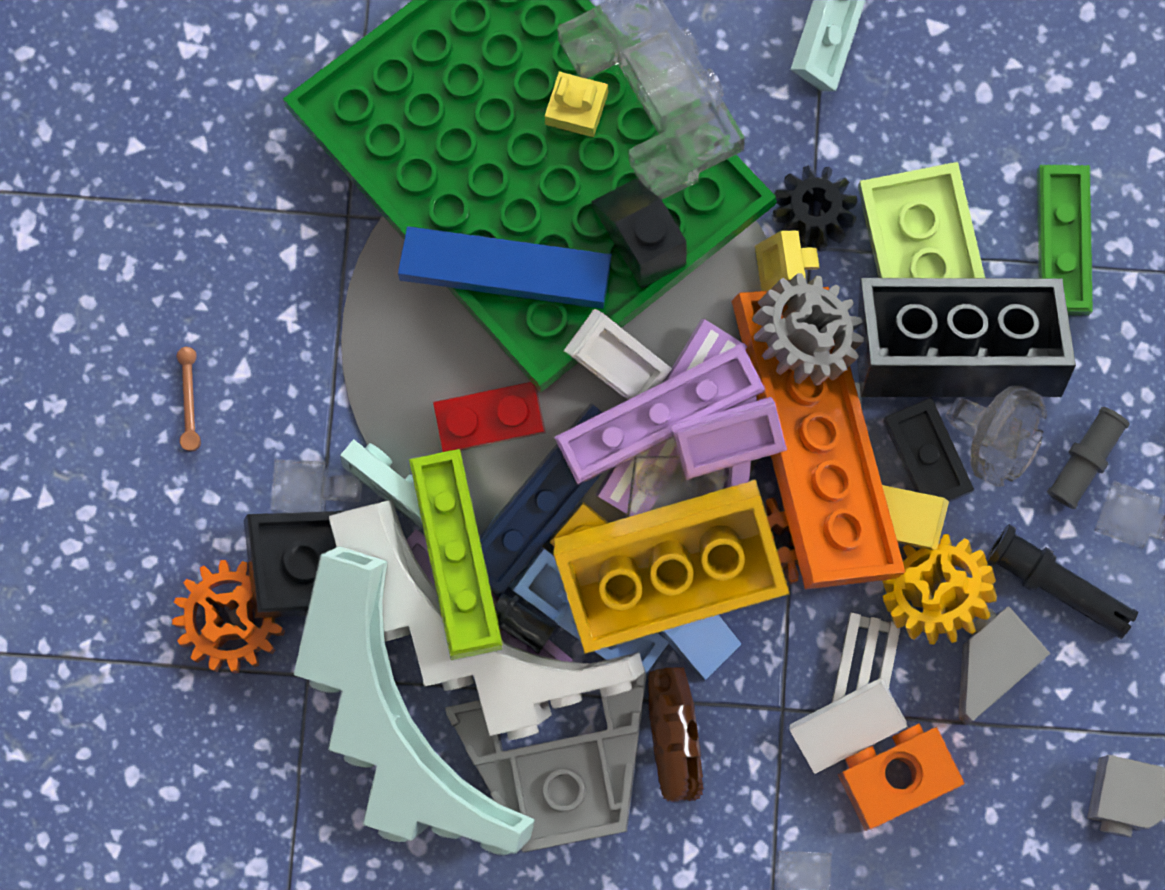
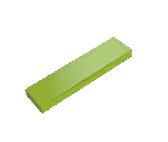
M457 449L409 459L451 661L503 650L461 451Z

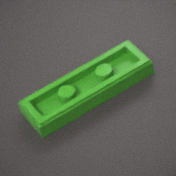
M1039 165L1037 169L1039 278L1063 280L1068 315H1090L1093 312L1090 165Z

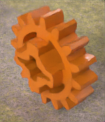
M220 560L219 573L213 574L205 566L200 567V574L203 580L197 584L192 580L186 579L183 583L191 592L189 597H177L174 600V603L184 610V615L172 619V625L175 627L186 628V633L177 640L179 645L188 647L194 644L196 647L192 651L190 658L199 663L207 655L210 656L209 669L215 672L219 671L223 661L228 663L232 673H239L241 660L244 659L256 668L260 665L257 652L262 649L267 653L273 654L276 651L268 641L270 636H284L285 630L278 624H275V618L278 617L263 618L260 629L254 625L253 600L249 565L247 562L242 561L236 572H232L226 560ZM223 584H241V586L238 585L233 592L216 594L212 591L213 588ZM217 603L222 608L226 607L229 610H234L239 605L235 613L247 629L243 631L237 625L233 626L229 623L222 626L224 620L219 615L220 612L213 607V604ZM199 604L205 608L206 625L202 628L201 635L196 623ZM243 639L248 643L236 650L226 651L218 649L219 647L222 648L229 640Z

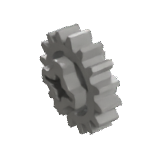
M798 273L789 282L785 278L780 279L758 301L761 308L753 315L752 321L763 327L754 335V340L767 343L769 348L762 354L764 360L776 357L780 361L777 366V373L781 375L787 369H791L794 371L795 383L800 384L810 375L814 385H820L828 377L832 380L837 379L858 359L859 355L855 350L864 342V337L853 331L863 323L862 318L849 315L848 310L853 306L854 302L852 299L841 302L837 298L840 289L838 285L835 284L829 290L823 288L821 276L816 275L807 284L803 274ZM787 304L788 309L783 313V318H781L783 307ZM834 346L833 352L830 355L829 350Z

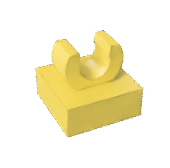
M559 72L544 116L545 125L594 137L608 95V84Z
M779 231L755 245L761 291H769L782 278L789 282L798 273H802L805 278V270H817L820 268L817 249L811 247L801 248L798 231Z

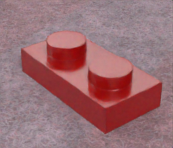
M532 382L433 402L443 452L457 449L462 451L546 433L538 391Z

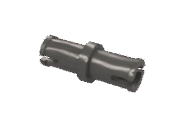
M1101 407L1098 416L1081 442H1074L1068 453L1071 457L1047 493L1066 507L1076 509L1077 503L1097 472L1103 473L1109 465L1106 458L1124 430L1130 425L1129 421L1117 412L1107 407Z

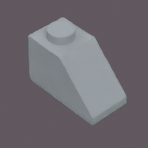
M1009 606L997 615L989 608L990 617L988 620L977 618L973 622L976 632L962 645L958 717L965 725L974 721L1051 654Z
M1113 755L1100 757L1087 819L1101 822L1100 831L1130 838L1132 837L1133 829H1149L1165 819V767Z

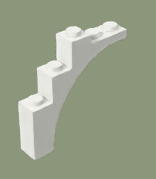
M393 499L329 516L337 547L340 546L387 561L382 598L384 642L407 636L411 632L425 686L442 683L444 691L453 690L473 684L472 675H474L490 736L507 732L508 740H515L539 732L537 725L552 715L548 703L549 700L552 708H560L582 701L581 693L600 689L602 697L620 694L631 690L630 681H634L644 673L639 652L589 664L561 661L535 655L511 646L502 641L503 650L451 661L436 587L428 579L411 551L403 534Z

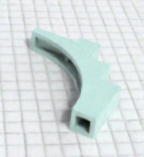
M340 546L322 554L294 675L310 680L309 685L319 691L336 693L342 690L328 750L344 755V760L355 766H377L363 825L377 829L381 837L396 842L412 841L430 825L432 826L431 830L440 836L447 838H460L463 836L481 842V847L491 853L507 855L512 852L516 854L530 840L535 820L496 803L465 782L434 752L411 719L394 682L384 642L382 598L387 561Z

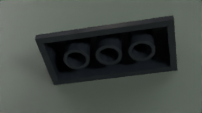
M861 278L858 317L862 318L863 323L857 327V334L864 337V342L856 349V352L859 355L857 366L861 397L1063 396L1076 363L1062 279Z

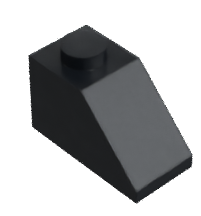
M634 179L591 201L594 211L641 289L686 266V239L661 198L638 179Z

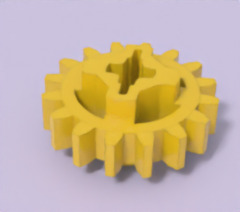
M943 534L937 550L921 548L916 551L913 547L905 545L903 547L907 557L903 561L905 573L897 579L882 580L886 594L882 596L887 611L891 612L894 625L897 628L905 626L909 638L913 640L922 631L925 632L929 644L935 645L939 634L946 633L950 642L954 643L957 642L956 630L963 628L970 634L975 633L976 630L972 620L975 617L988 620L990 613L986 603L995 602L997 599L994 586L992 585L996 582L992 566H987L984 552L978 550L972 553L970 542L965 538L956 547L952 546L949 534ZM955 566H958L964 569L965 571L956 570ZM907 600L912 601L913 607H922L923 613L914 609Z

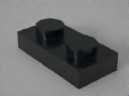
M932 397L884 418L883 422L915 492L942 497L952 502L974 491L973 485Z

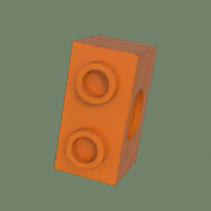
M919 723L892 736L895 747L877 755L874 747L871 746L845 759L849 769L838 774V777L865 831L871 830L965 784L937 727L924 732ZM892 760L902 761L910 768L911 781L905 789H896L886 780L885 769Z

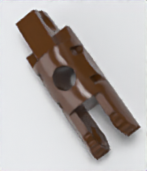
M684 667L656 669L648 673L649 718L661 795H663V799H666L667 802H679V800L696 801V799H700V796L703 795L704 783L702 781L701 750L695 706Z

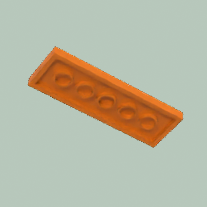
M768 291L738 293L731 302L741 341L748 346L745 351L765 388V392L757 395L756 400L772 397L775 401L787 448L786 451L772 454L771 459L804 588L813 589L897 579L905 573L851 367L849 366L837 379L832 380L828 377L820 385H814L810 375L800 384L795 383L794 371L791 369H787L780 375L776 372L780 361L776 357L766 360L762 357V354L769 348L767 343L754 340V335L763 326L752 321L753 315L761 308L758 301ZM787 304L783 307L781 318H783V313L788 309ZM834 346L829 350L830 355L833 352Z

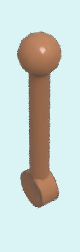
M186 346L177 352V361L182 365L185 432L180 437V445L186 451L193 452L201 446V438L195 432L192 364L196 361L197 355L193 348Z

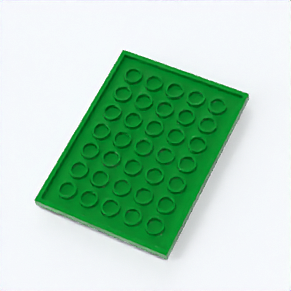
M412 0L283 98L285 107L403 239H405L406 229L409 226L611 254L612 262L604 309L447 287L540 392H543L579 363L564 350L594 309L602 312L619 327L623 328L776 205V196L590 0ZM559 72L608 84V95L594 137L545 125L544 116ZM634 179H638L661 198L687 241L686 266L642 289L591 205V201Z

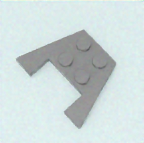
M645 668L642 675L634 681H630L631 690L612 696H601L607 730L503 751L500 734L489 735L480 700L445 707L449 721L455 727L466 747L465 749L490 790L493 800L504 807L535 820L531 838L521 848L522 852L627 832L646 682Z

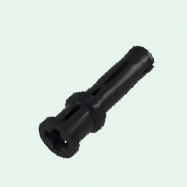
M1008 524L1004 528L986 557L988 565L993 567L998 564L1022 579V586L1029 590L1031 588L1037 590L1040 587L1116 634V637L1120 639L1128 633L1132 627L1128 623L1130 621L1135 622L1139 611L1134 608L1131 609L1055 562L1057 556L1053 554L1054 551L1047 547L1041 550L1016 534V528Z

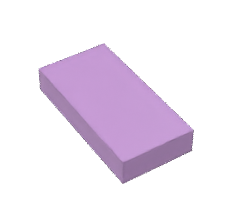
M772 397L671 426L686 480L787 450L775 401Z

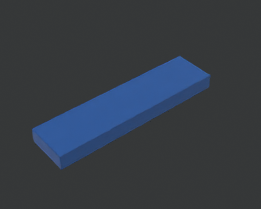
M407 226L398 277L399 281L604 309L612 258L611 254Z

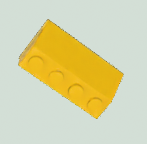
M756 480L554 539V557L585 653L789 594Z

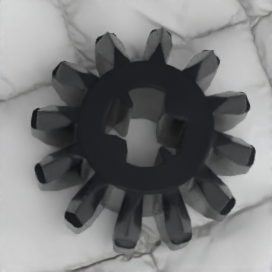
M809 165L803 167L802 180L789 173L784 179L786 189L776 190L774 193L776 203L781 207L773 210L772 220L778 223H786L781 231H798L801 248H806L809 239H814L818 251H825L828 245V237L840 244L846 236L843 227L849 228L855 224L857 217L848 210L856 207L858 202L857 196L843 194L849 184L847 178H840L835 183L830 181L832 169L829 166L822 170L820 178L815 177L814 171ZM811 201L821 203L818 216L808 214Z

